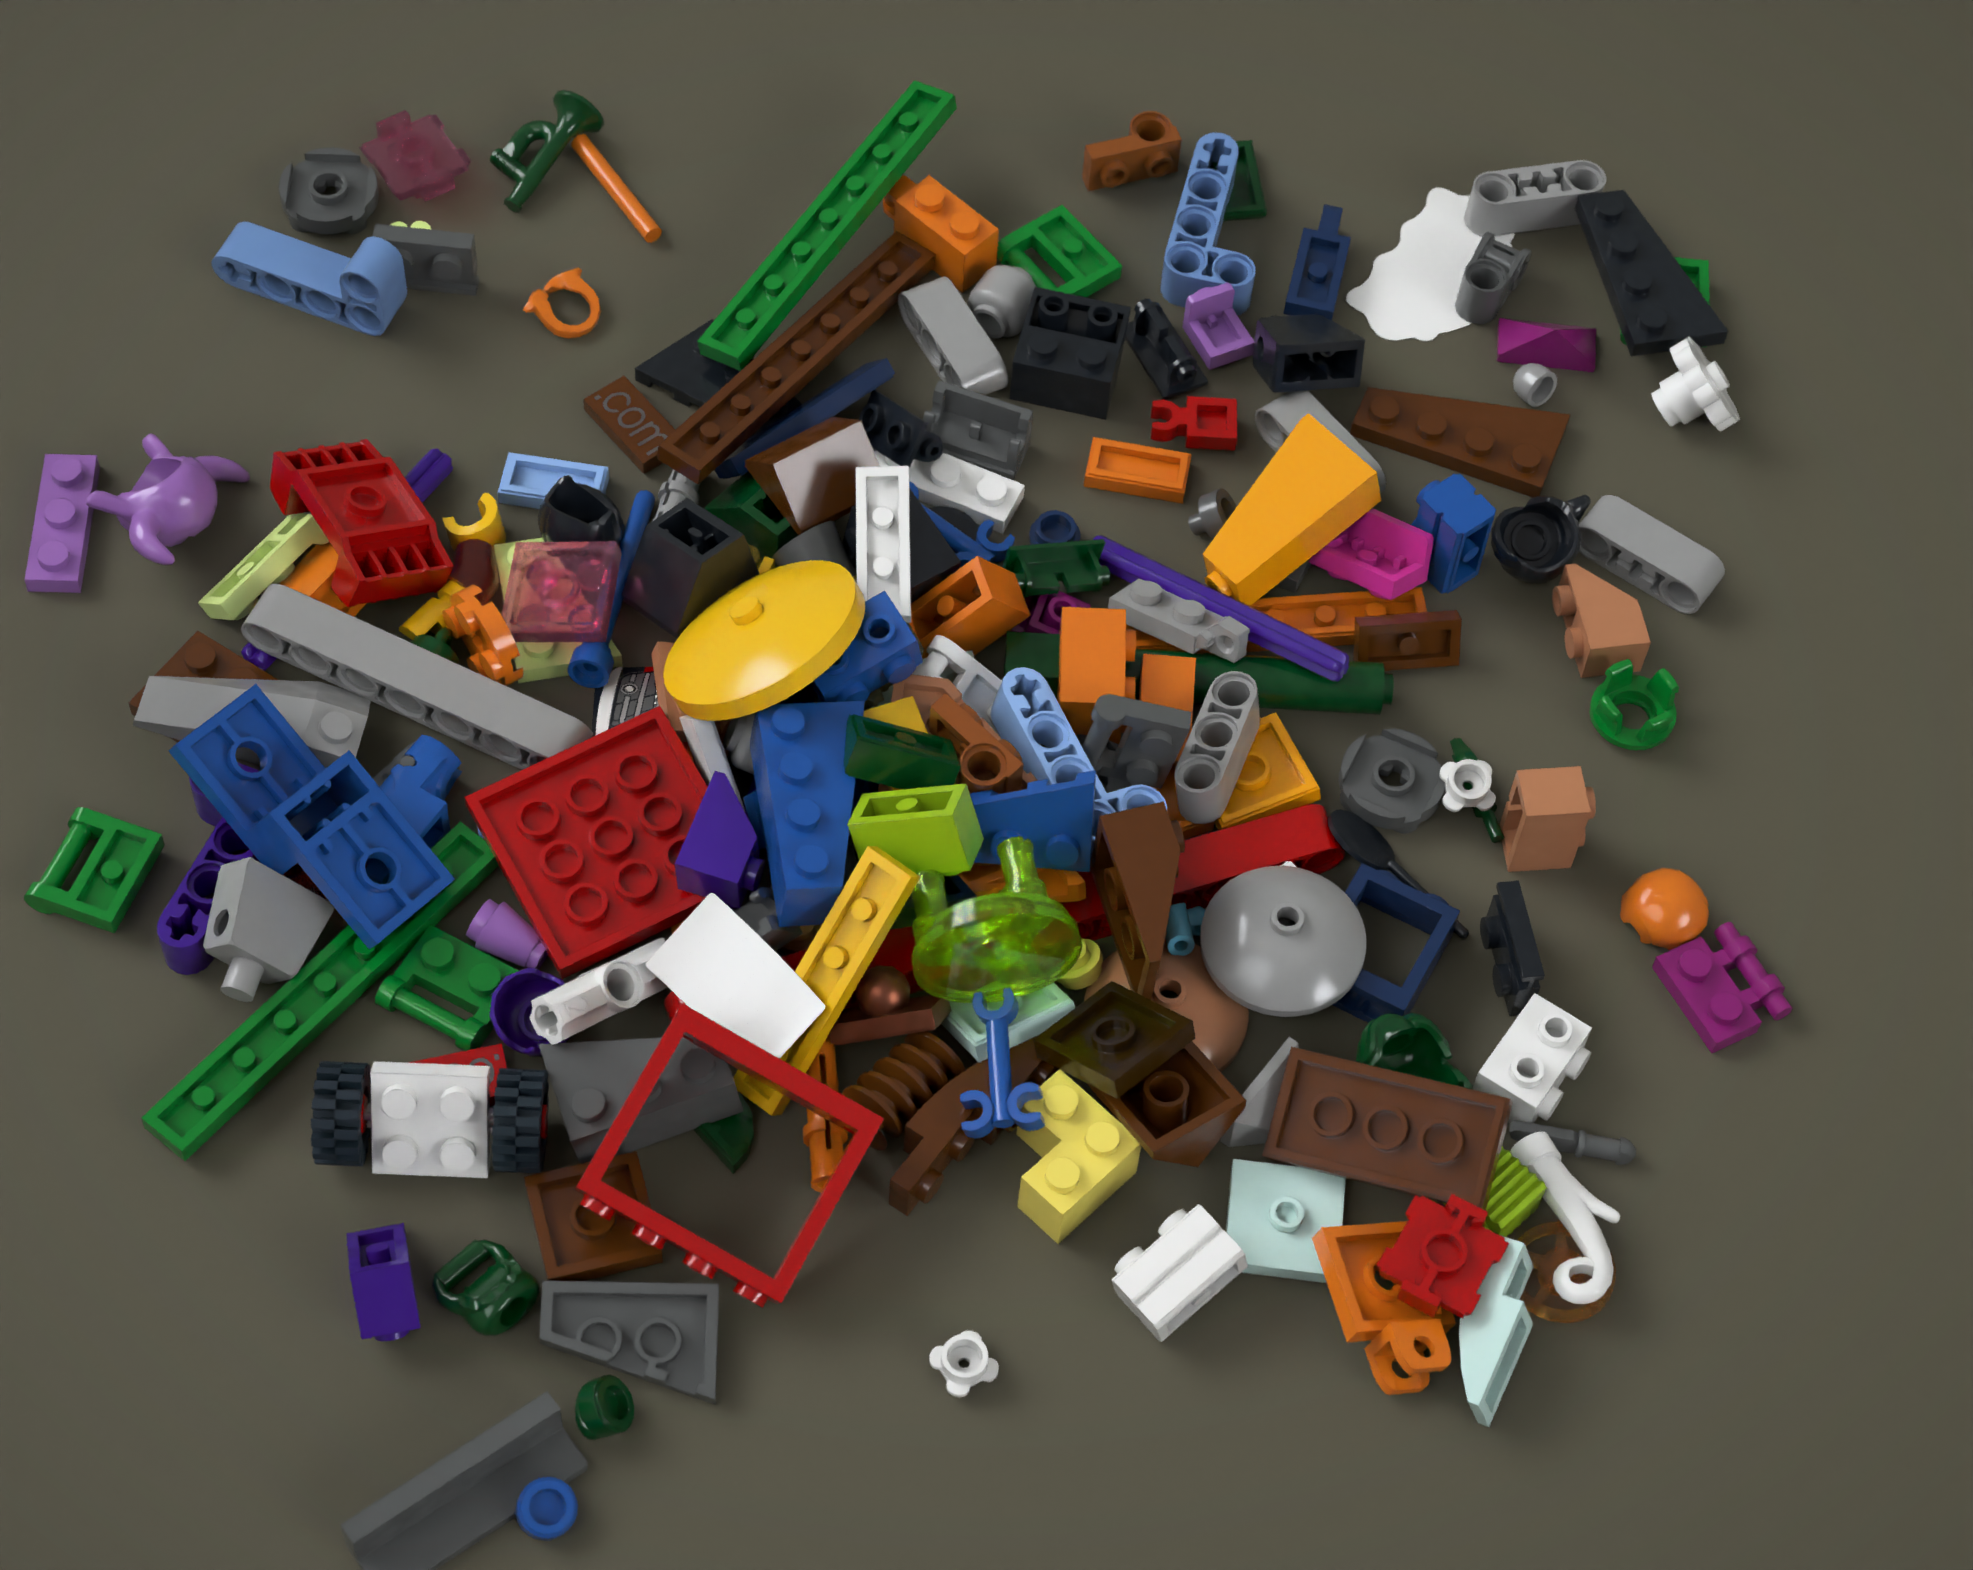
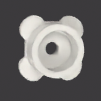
M1465 759L1457 763L1452 761L1445 763L1439 773L1440 778L1445 782L1446 794L1442 800L1445 808L1451 812H1459L1463 807H1477L1481 811L1492 808L1496 796L1490 790L1492 781L1491 766L1485 761ZM1469 782L1472 785V789H1464L1463 783Z
M964 1331L959 1335H955L944 1346L934 1347L930 1353L929 1362L931 1367L940 1370L947 1381V1392L954 1397H964L969 1393L970 1387L981 1381L991 1382L998 1375V1362L988 1357L986 1345L983 1343L981 1336L974 1331ZM960 1360H967L970 1365L967 1368H962L958 1363Z

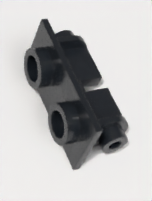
M1150 299L1139 301L1134 307V321L1128 323L1125 339L1162 398L1165 400L1207 385V378L1163 312L1160 304L1152 302Z
M874 389L871 392L867 405L860 413L859 420L862 421L871 446L900 466H909V469L913 459L931 462L941 457L943 453L942 440L937 434L926 430L928 425L926 421L878 390Z

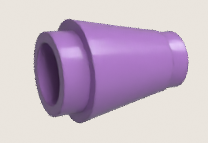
M488 899L473 918L466 933V937L476 942L475 948L522 967L539 969L548 957L546 948L535 929L505 901L499 905Z

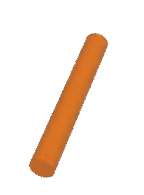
M577 135L571 142L573 150L645 241L648 243L656 241L662 234L661 228L587 135Z

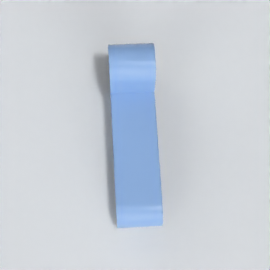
M1026 667L1014 668L1007 672L993 702L990 715L1000 738L1007 740L1019 752L1024 764V771L1027 774L1031 772L1038 781L1048 779L1050 785L1076 780L1077 773L1093 771L1094 768L1045 678L1034 669ZM1096 774L1093 835L1096 837L1099 817L1101 815L1163 801L1167 809L1165 798L1156 789L1142 784L1106 793ZM1093 837V839H1092V852H1093L1095 837Z

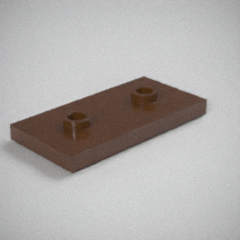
M1291 1047L1262 1156L1269 1160L1414 1196H1424L1430 1200L1447 1203L1451 1194H1454L1486 1211L1513 1101L1506 1097Z

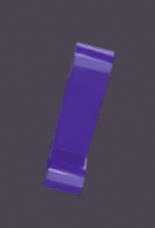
M237 762L247 772H259L257 769ZM190 777L189 781L197 813L203 821L215 826V829L170 899L157 923V934L167 965L176 973L184 975L197 974L205 970L215 958L207 954L203 946L213 898L206 899L204 897L215 892L221 865L248 857L260 862ZM237 850H248L240 855H232Z

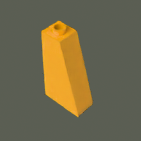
M1306 414L1300 419L1203 552L1207 576L1205 577L1206 585L1248 606L1253 605L1382 501L1377 472L1312 415Z

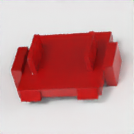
M1451 1194L1444 1207L1424 1196L1419 1197L1415 1195L1405 1213L1408 1221L1392 1249L1386 1247L1377 1263L1380 1271L1379 1275L1401 1286L1397 1296L1398 1300L1433 1318L1439 1306L1461 1318L1471 1315L1481 1297L1477 1293L1492 1264L1500 1262L1509 1243L1505 1241L1504 1237L1483 1227L1488 1212L1470 1202Z

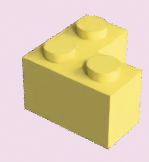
M1061 1069L1040 1086L1043 1092V1099L1030 1100L1022 1107L1023 1113L1040 1112L1045 1119V1126L1035 1131L1023 1130L1017 1126L1016 1134L1042 1157L1021 1177L1017 1207L1057 1244L1137 1172L1141 1145L1123 1124Z

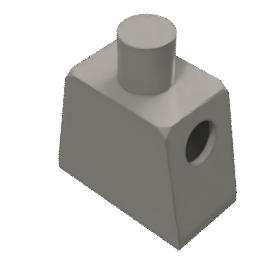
M251 857L221 865L203 943L207 954L229 965L220 989L221 992L235 1000L251 1002L260 982L272 984L292 979L300 970L331 917L334 906L328 900Z

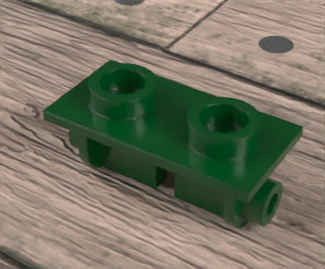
M1104 539L1009 546L1002 568L1015 573L1024 598L1035 595L1058 594L1060 581H1062L1067 593L1099 592L1102 586H1108L1110 583L1109 568L1106 565L1101 566L1099 563L1105 545Z

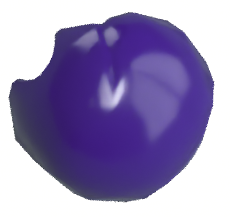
M525 968L505 976L492 993L489 1014L495 1032L504 1044L516 1052L533 1057H542L538 1044L551 1043L543 1036L537 1035L529 1018L532 1014L531 1001L566 984L562 979L540 971L537 968ZM569 1037V1038H567V1039H565V1040H563V1041H561V1042H559V1043H567V1042L570 1040L571 1037Z

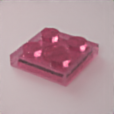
M617 541L516 542L502 610V617L515 642H606L622 555Z

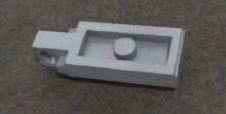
M1137 579L1109 598L1108 609H1126L1127 625L1191 654L1204 649L1235 663L1247 653L1246 648L1250 628L1230 616L1222 617L1205 609L1197 601L1185 600L1163 590L1155 582Z

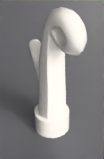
M1546 1132L1532 1133L1519 1140L1511 1148L1510 1153L1512 1157L1519 1159L1521 1165L1527 1166L1529 1172L1535 1173L1538 1180L1544 1181L1547 1188L1543 1199L1567 1229L1584 1257L1566 1260L1557 1267L1553 1275L1555 1290L1563 1299L1571 1303H1593L1601 1298L1612 1284L1614 1270L1610 1250L1593 1214L1610 1223H1617L1620 1220V1214L1592 1195L1561 1162L1560 1152ZM1580 1273L1592 1277L1583 1284L1574 1283L1570 1279L1573 1275Z

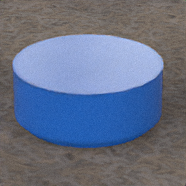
M542 1477L530 1482L520 1493L515 1507L516 1519L520 1528L528 1536L542 1541L553 1540L565 1534L573 1525L578 1512V1502L572 1488L564 1481L554 1477Z

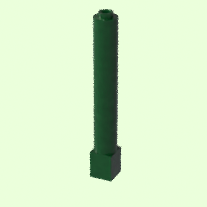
M1007 631L1004 676L1014 668L1026 667L1034 669L1045 678L1057 699L1060 634ZM1136 649L1135 661H1126L1125 677H1135V700H1139L1141 657L1143 654L1196 658L1193 700L1195 705L1203 704L1210 685L1215 678L1230 671L1243 672L1255 680L1258 688L1259 708L1380 715L1382 706L1391 705L1393 699V674L1385 673L1384 664L1381 662L1349 661L1347 673L1337 682H1332L1283 657L1245 655L1233 663L1213 653L1196 652L1191 654L1185 651Z

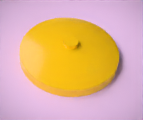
M800 561L761 573L734 587L713 602L680 634L665 662L663 679L666 689L682 712L695 719L706 721L739 718L773 706L809 685L831 667L845 652L861 627L865 614L864 595L851 573L845 567L831 561Z

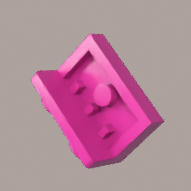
M1372 508L1313 555L1308 562L1326 570L1333 578L1351 581L1368 589L1375 597L1392 600L1427 581L1434 537L1424 530Z

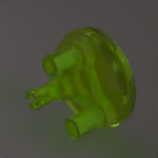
M1012 837L1004 840L997 846V855L1000 858L1005 887L999 893L975 897L949 908L943 874L935 870L916 873L920 876V879L912 891L916 919L912 924L915 947L912 952L911 961L915 980L924 991L937 998L959 1003H972L975 992H982L987 1003L1004 1001V988H1011L1015 997L1024 996L1057 981L1075 965L1082 950L1078 925L1063 905L1048 897L1046 884L1038 877L1033 854L1034 847L1030 839L1027 838L1024 841L1023 837Z

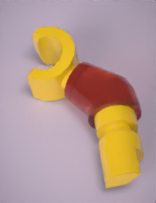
M483 493L478 501L482 517L478 522L470 526H460L456 523L454 517L443 518L451 547L455 551L453 558L454 566L446 584L437 592L439 599L431 597L399 627V631L411 640L415 636L426 634L429 630L436 635L441 628H447L442 611L451 607L450 598L452 594L474 584L483 591L474 596L482 606L489 603L499 587L494 545L505 543L507 536L496 500L489 493Z

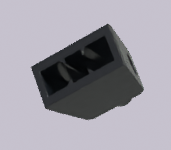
M1274 315L1261 317L1256 322L1252 359L1253 367L1274 393L1360 387L1365 339L1322 315Z

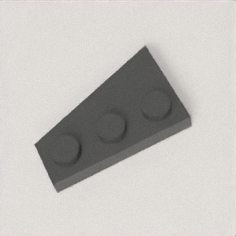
M542 1281L539 1336L542 1345L716 1405L719 1284Z

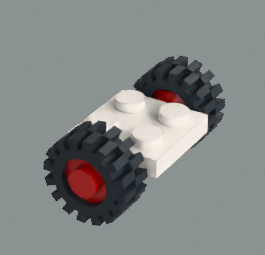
M321 1061L316 1072L317 1080H315L313 1088L315 1096L312 1098L313 1118H311V1129H313L311 1147H313L312 1157L315 1165L363 1166L366 1161V1154H368V1138H370L372 1130V1174L488 1178L490 1169V1133H492V1154L495 1172L542 1173L549 1117V1081L547 1070L500 1068L497 1075V1087H495V1105L493 1108H490V1066L374 1061L371 1069L369 1063Z

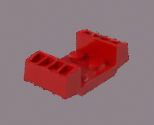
M362 439L360 442L345 444V442H341L339 445H319L318 448H298L296 451H276L273 453L270 490L284 516L305 512L312 514L339 555L331 588L347 607L370 602L376 603L377 601L388 599L395 600L411 595L418 596L419 594L429 592L436 593L446 584L454 565L438 538L436 522L390 456L383 457L368 439Z

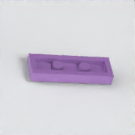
M45 454L25 574L28 592L81 593L94 508L86 505V498L97 490L100 472L97 455Z

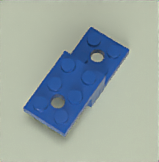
M257 684L253 685L169 750V753L260 863L281 875L298 863L369 950L455 880L350 750L325 768ZM237 748H248L257 754L260 760L259 772L250 773L238 765L235 755ZM368 858H376L386 865L389 872L387 884L375 883L368 877L365 869Z

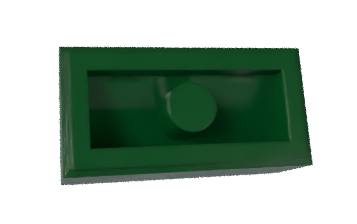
M855 714L848 717L844 768L848 776L898 789L954 785L961 765L951 739Z

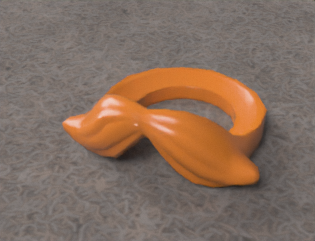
M575 268L554 276L543 289H537L531 293L523 308V311L526 313H534L546 329L555 336L567 339L578 338L590 333L596 326L601 313L599 298L595 291L581 278V268ZM562 289L579 293L589 304L590 315L588 319L579 325L562 323L552 312L550 302L547 300L548 294Z

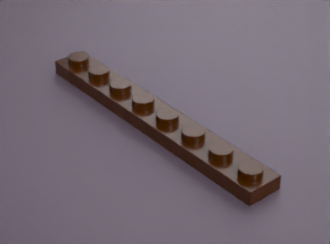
M898 231L894 232L658 446L657 459L694 483H701L898 301L899 293L911 289L934 267L936 254Z

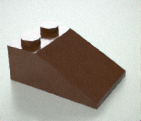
M1164 801L1101 815L1099 817L1090 871L1130 989L1150 1000L1161 963L1175 879L1178 878L1179 856L1180 853L1185 851L1182 828L1177 820L1170 821Z

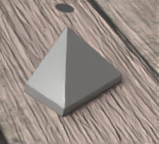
M1288 1037L1242 1096L1246 1099V1108L1222 1136L1220 1142L1228 1147L1266 1143L1291 1047L1299 1048L1297 1041Z

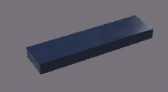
M888 359L865 363L747 439L715 469L719 479L742 476L748 472L745 467L746 459L833 417L893 378L895 371Z

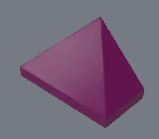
M1499 318L1497 362L1522 365L1535 363L1549 368L1594 372L1596 367V328Z

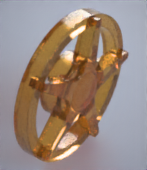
M1560 1220L1537 1225L1523 1233L1517 1241L1524 1243L1525 1246L1538 1238L1556 1235L1554 1249L1547 1251L1544 1255L1528 1252L1534 1266L1533 1268L1538 1270V1280L1541 1285L1535 1298H1532L1525 1289L1523 1290L1519 1300L1524 1301L1528 1311L1548 1321L1573 1323L1592 1317L1607 1304L1616 1281V1267L1612 1253L1614 1269L1612 1284L1601 1298L1593 1303L1584 1304V1307L1578 1309H1554L1542 1303L1551 1294L1560 1296L1553 1284L1555 1270L1566 1260L1584 1256H1579L1573 1250L1568 1249L1566 1236L1571 1237V1235ZM1575 1274L1570 1279L1574 1283L1583 1284L1585 1274Z

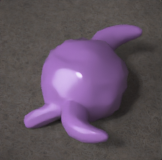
M148 434L142 439V446L151 462L146 466L133 489L118 496L96 490L87 496L86 505L116 515L121 525L129 531V538L134 550L145 559L162 565H172L175 562V558L166 547L181 544L189 536L195 537L210 525L218 500L215 482L243 483L248 482L250 476L249 472L242 466L222 457L214 455L198 456L196 458L192 456H173L156 435Z

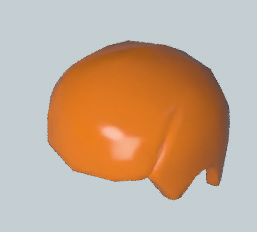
M1659 868L1638 877L1622 895L1620 916L1623 923H1630L1635 928L1643 944L1652 943V945L1672 950L1694 940L1707 926L1709 905L1704 892L1689 875L1678 869Z

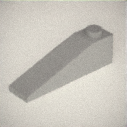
M149 676L132 726L182 740L253 685L257 684L323 766L327 768L348 750L356 758L371 701L348 690L319 681ZM243 747L237 748L236 758L260 765V760L254 751Z

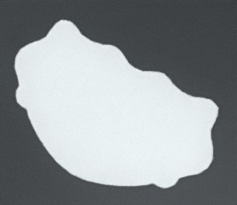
M1439 187L1432 189L1428 193L1426 206L1422 212L1402 225L1400 242L1397 247L1375 258L1373 270L1369 278L1362 285L1348 292L1346 296L1347 303L1366 316L1370 327L1376 335L1393 341L1409 338L1431 341L1439 333L1453 331L1472 324L1462 319L1455 308L1465 268L1472 259L1483 237L1471 231L1464 221V214L1470 195H1457L1454 192ZM1515 233L1495 235V240L1512 247L1510 242Z

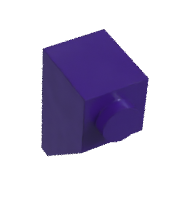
M714 771L675 862L678 889L703 897L714 893L725 904L740 908L747 891L755 892L763 876L765 860L759 859L758 837L726 774Z
M404 1223L347 1233L349 1274L361 1340L374 1337L378 1341H393L406 1336L409 1330L421 1328Z

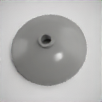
M1268 866L1238 875L1222 886L1214 895L1202 919L1200 949L1203 962L1211 978L1235 1002L1266 1015L1297 1017L1312 1014L1331 1006L1352 988L1364 963L1366 932L1358 909L1347 894L1333 882L1319 874L1302 868ZM1280 918H1288L1296 924L1284 926L1278 920Z

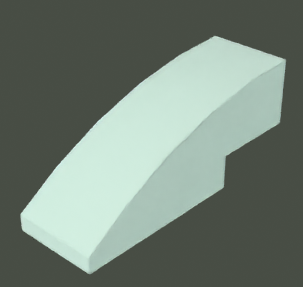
M1507 1237L1504 1238L1509 1245L1500 1262L1492 1264L1477 1292L1481 1297L1471 1315L1464 1316V1318L1460 1317L1459 1326L1461 1371L1467 1401L1477 1422L1487 1427L1491 1424L1533 1326L1524 1301L1519 1299L1534 1266L1525 1244Z

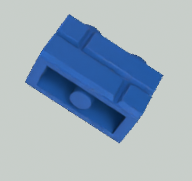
M1453 474L1441 482L1434 480L1427 484L1417 496L1416 502L1420 506L1417 518L1411 524L1432 534L1434 537L1427 580L1441 594L1450 593L1478 575L1496 509L1481 494L1475 495L1476 489L1461 474Z

